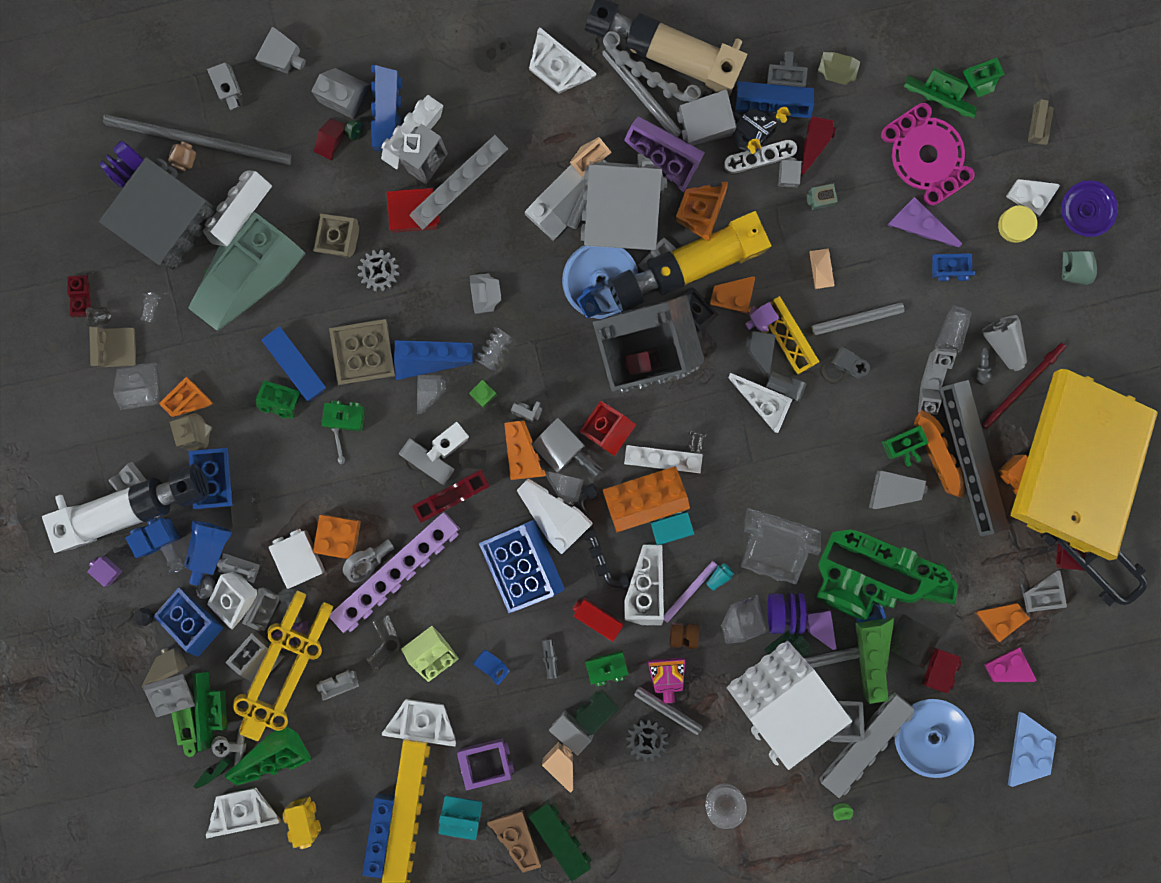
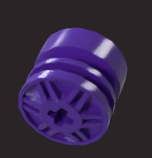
M121 140L113 148L118 157L115 159L107 154L106 158L111 164L108 165L102 160L99 165L114 183L124 188L127 181L130 180L144 159Z
M769 593L767 614L770 634H783L786 625H788L791 634L795 633V628H797L798 633H804L807 622V606L803 593H797L796 599L793 593H789L787 602H785L782 593Z

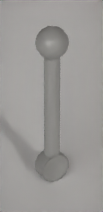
M332 429L335 434L339 455L338 463L344 464L345 458L342 455L338 435L339 429Z

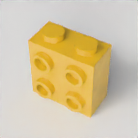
M310 796L291 801L283 812L284 823L288 824L289 828L287 832L288 840L293 844V848L300 847V849L312 846L311 843L315 841L321 831L320 822L315 818L316 805L314 801H311Z

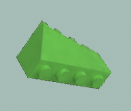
M893 617L855 623L863 693L865 699L870 704L889 701L886 674L894 623Z

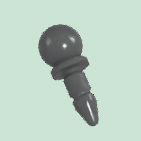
M983 348L981 366L977 367L979 371L977 372L976 379L981 384H987L992 379L991 367L988 366L989 354L987 348Z

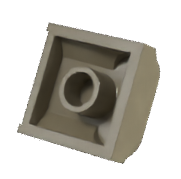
M320 214L313 251L350 258L356 249L359 234L358 220Z

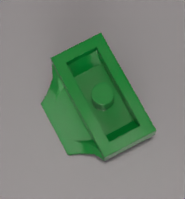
M998 58L963 71L970 87L975 91L978 98L994 92L998 80L1005 75Z

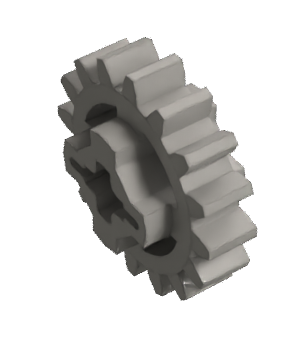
M372 250V256L366 253L367 259L360 260L363 266H358V269L362 271L358 276L364 278L361 283H368L367 289H371L373 286L375 292L378 291V288L385 292L386 286L391 289L390 283H397L394 277L400 276L396 272V269L400 268L399 265H394L397 260L395 258L390 259L391 254L389 252L384 255L383 250H380L379 254ZM375 259H380L379 262H375V263H372V262H371V261H373V260H375ZM388 263L391 266V274L387 271ZM367 268L370 270V274H371V275L369 276V279H368L367 273H366ZM381 268V270L383 271L382 274H377L375 272V269ZM382 279H385V280H386V281L383 282V283H378L379 280H382Z

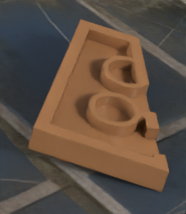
M524 810L487 821L488 826L497 834L499 841L503 842L510 856L522 872L542 866Z

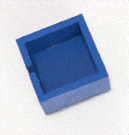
M163 517L147 522V527H137L131 530V535L125 537L135 558L146 557L181 539L171 518L164 519Z

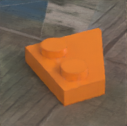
M1018 603L992 607L986 610H977L975 612L998 642H1001L1030 619Z

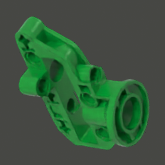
M851 529L836 531L832 533L819 562V570L824 581L816 598L842 613L861 620H867L874 604L894 609L897 601L915 603L937 588L944 589L948 587L952 577L948 570L918 557V554L904 547H901V549ZM854 536V541L847 543L846 537ZM837 545L855 554L865 555L878 564L888 567L908 578L911 577L920 581L921 584L915 594H906L857 571L830 561L828 557L833 546ZM889 551L891 557L884 559L882 553ZM924 566L928 568L929 573L921 575L918 572V568ZM838 570L841 575L837 579H832L829 576L830 572ZM932 571H936L934 574L935 576H933V579H929L932 575ZM945 575V580L947 581L940 583L938 582V577ZM874 586L877 592L874 595H869L866 592V588Z

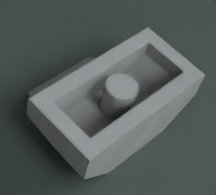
M489 273L470 275L474 313L494 312L495 306L501 301L499 280L491 277Z

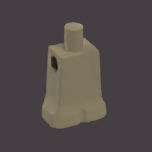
M198 413L185 415L178 420L170 422L177 447L188 451L205 450L207 448L212 426L208 425Z

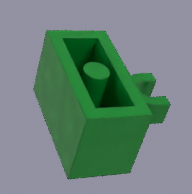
M333 400L330 403H324L322 427L363 432L365 408L361 407L360 403L349 402V405H341L340 401Z
M915 426L881 441L888 459H894L904 454V461L907 467L912 465L909 452L911 456L915 457L916 462H920L922 460L915 452V449L929 443L922 426Z
M623 651L585 660L591 685L602 686L607 684L606 681L614 679V682L624 680L625 676H628Z

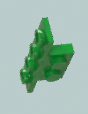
M935 67L926 83L907 76L904 87L910 92L924 95L926 99L937 101L947 109H954L962 116L974 118L976 115L977 107L961 100L969 83Z
M209 671L193 674L197 747L200 752L211 749L213 730L228 729L225 690H210Z

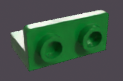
M264 380L256 397V406L264 413L271 412L281 418L293 419L294 410L301 392Z

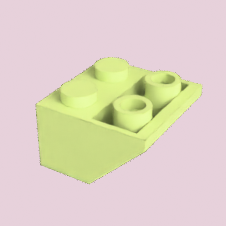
M433 626L429 627L401 649L409 665L428 682L459 659L443 636Z

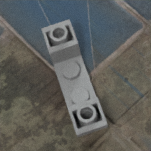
M937 348L930 353L920 385L918 413L922 409L933 415L938 414L942 401L939 388L942 387L947 368L952 369L957 351Z

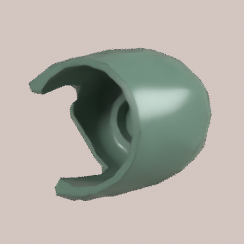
M1063 252V281L1078 285H1090L1093 283L1097 276V263L1094 252Z

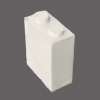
M301 529L293 531L290 533L291 537L285 540L283 537L272 541L273 545L269 546V550L287 589L326 572L318 554L313 553L314 545L307 530L301 531Z

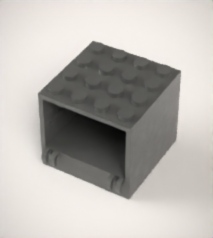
M146 157L99 220V223L158 265L171 270L177 269L183 262V255L193 249L195 245L193 243L194 240L204 234L205 223L216 214L217 208L177 180V170L168 166L164 160L157 159L162 163L160 167ZM167 168H169L173 173L169 174L168 172H166Z
M687 295L616 313L593 322L611 391L618 390L619 393H624L636 386L637 389L647 387L649 384L654 383V381L656 384L667 382L672 377L680 379L699 369L700 365L705 362ZM658 347L662 366L649 372L629 374L625 367L627 355L635 351Z

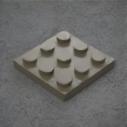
M386 319L329 328L338 385L396 376Z

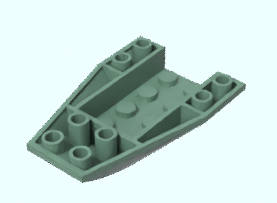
M253 212L228 246H219L188 308L215 330L219 331L280 285L306 253L285 234Z

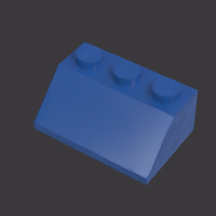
M228 448L188 451L189 465H198L204 472L209 485L208 498L194 503L193 509L233 506Z

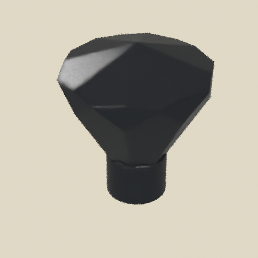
M140 608L135 612L134 620L140 626H147L153 620V613L148 608Z

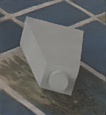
M877 471L869 508L880 509L922 500V497H925L927 493L926 481Z

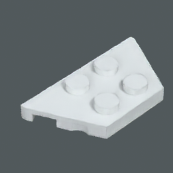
M539 27L529 66L530 71L558 94L596 77L597 74Z
M406 699L382 732V736L456 746V740L444 704Z
M256 787L221 794L216 797L206 838L278 824L281 820Z

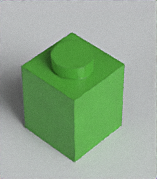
M483 380L469 393L483 408L497 395Z

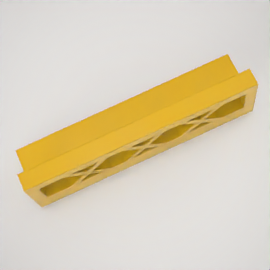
M779 296L771 301L770 304L773 305L778 317L782 321L776 320L774 326L770 324L768 328L772 334L776 335L777 343L798 375L819 363V360L781 297ZM777 323L786 326L785 336L776 332ZM787 339L795 341V352L789 351L785 347ZM797 355L804 357L808 363L801 369L795 363Z

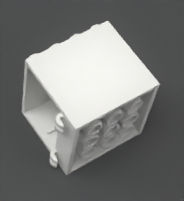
M789 641L778 645L776 650L764 656L759 663L748 668L742 676L731 681L730 685L726 687L754 726L751 728V732L757 740H761L758 736V733H760L772 748L769 752L772 762L775 765H779L776 761V758H779L788 770L852 722L816 671Z

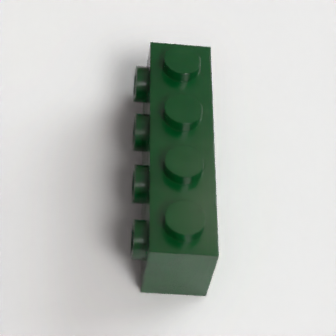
M547 800L529 812V818L572 882L591 869L590 862L592 860L586 851L583 853L579 847L581 843L577 836H572L569 832L571 828L565 819L562 820L558 815L560 811L556 804H551Z

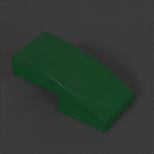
M226 756L215 770L210 767L207 768L193 787L197 789L214 780L233 760Z

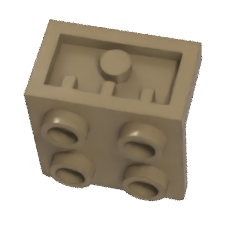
M89 327L91 366H136L134 328L102 329L99 327Z

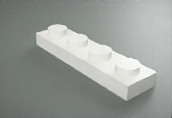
M626 445L624 464L660 469L676 466L678 471L701 473L703 454Z

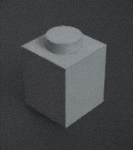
M791 157L781 161L779 167V187L797 188L800 185L801 161H796V158Z

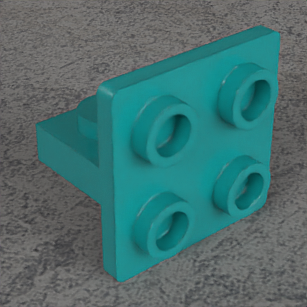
M446 795L440 815L438 833L476 840L482 801Z

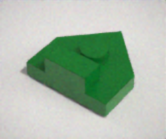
M941 563V564L939 565V566L943 567L944 569H946V567L943 565V563ZM932 571V575L929 579H933V576H935L934 574L936 571ZM945 575L938 577V582L940 583L947 581L945 580ZM951 578L948 587L944 589L937 588L923 597V600L955 605L958 584ZM918 581L917 591H918V589H919V587H920V584H921L920 581Z

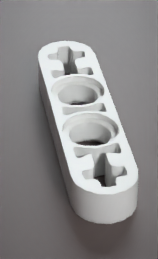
M785 140L763 146L754 155L757 161L752 165L746 161V157L751 155L749 151L734 154L725 160L724 168L728 173L735 174L785 160V158H792L796 154L797 145L791 140ZM786 145L789 148H793L790 154L787 151L781 152V157H779V151L785 149ZM766 150H773L775 157L767 159L764 155ZM740 157H742V163L737 164L735 169H733L732 166H728L731 160H733L734 163L740 162Z

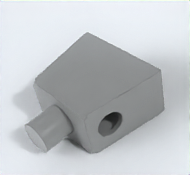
M274 27L271 28L255 58L260 65L284 73H289L292 66L302 70L306 62L305 59L298 56L300 53L299 47Z
M222 63L207 69L219 99L224 102L227 101L230 110L240 108L241 105L237 97L241 96L242 93L232 66ZM230 86V91L226 92V88Z

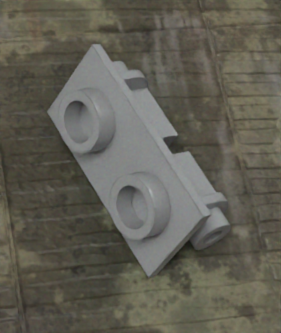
M223 553L222 559H219L217 567H219L218 572L224 574L234 572L243 575L242 577L251 583L255 582L260 567L259 564Z
M347 670L336 675V679L331 677L324 681H319V684L316 686L318 691H321L322 700L324 701L359 687L356 671Z

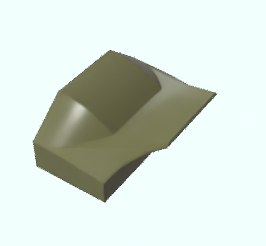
M823 52L818 73H822L828 81L847 85L850 81L855 82L860 61L835 52Z

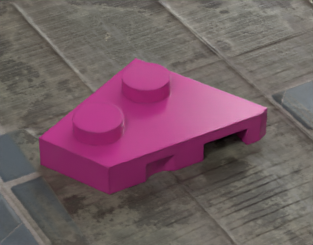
M1016 647L984 664L993 682L1037 681L1020 647Z

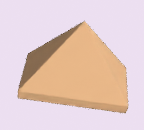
M598 137L581 146L570 163L583 177L585 166H589L590 161L601 162L611 151Z
M829 248L810 251L815 289L834 287Z

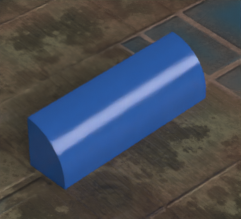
M740 81L737 83L735 110L739 112H748L750 108L778 111L781 107H787L791 117L811 118L814 107V88Z
M280 326L261 339L308 402L313 401L326 389Z

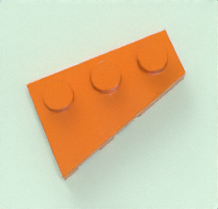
M525 421L504 423L510 479L546 476L545 471L541 469L539 464L540 458L538 453L535 454L533 449V441Z

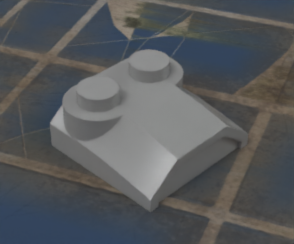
M838 701L852 722L828 741L849 743L864 741L863 702Z

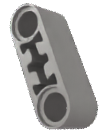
M409 438L399 452V455L439 483L445 485L455 469L440 458L432 462L426 455L428 450Z

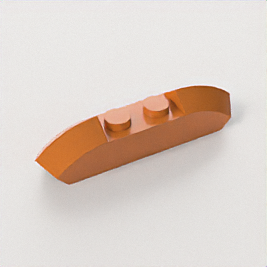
M921 409L916 416L914 425L922 426L929 442L924 447L946 493L963 498L965 491L964 477L961 466L955 467L956 460L953 454L948 452L947 440L944 436L941 437L940 435L945 430L934 416Z

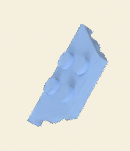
M1023 712L1018 714L1008 785L1012 787L1051 775L1056 736Z

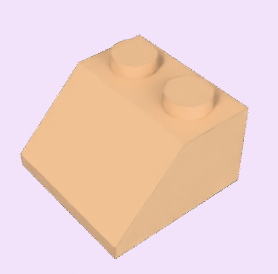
M558 742L544 756L542 766L571 793L573 791V754L565 744L562 745Z

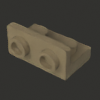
M1041 99L1034 105L1028 137L1029 143L1048 144L1054 110L1053 107L1048 106V100Z

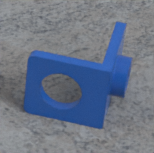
M603 284L585 288L582 291L583 294L576 299L587 319L602 312L593 295L603 287ZM587 302L594 306V312L586 309Z
M486 649L483 650L473 663L477 668L489 675L496 685H499L510 672L503 661ZM503 669L502 675L497 678V674Z

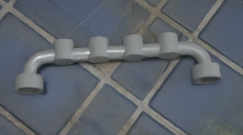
M609 31L603 38L604 46L616 58L615 63L618 66L622 67L626 64L632 68L631 73L633 76L640 77L643 75L648 79L647 84L650 87L655 88L658 85L664 89L663 94L665 97L672 98L674 96L688 102L697 100L700 97L701 91L696 85L688 86L683 93L678 90L675 83H667L658 72L652 73L646 69L643 62H636L631 59L628 52L617 50L616 47L620 42V37L616 32Z

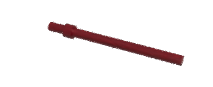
M1061 342L1052 352H1048L1043 357L1044 360L991 413L981 426L987 430L1049 365H1053L1058 360L1057 357L1067 346Z

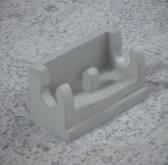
M264 587L259 588L257 596L242 624L258 631H265L280 601L279 595Z
M566 710L562 712L549 729L555 737L577 756L592 741L594 736Z

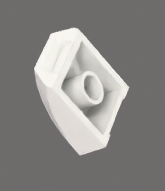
M234 572L220 576L207 604L230 629H233L240 622L257 596V589H254L242 577L243 575Z

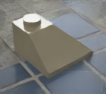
M172 646L161 650L162 655L155 658L142 684L143 690L144 685L164 680L189 667L179 646L174 649Z

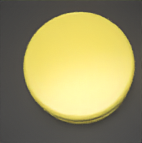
M1018 205L1011 207L999 219V232L1009 242L1019 243L1025 241L1035 233L1037 217L1026 206Z

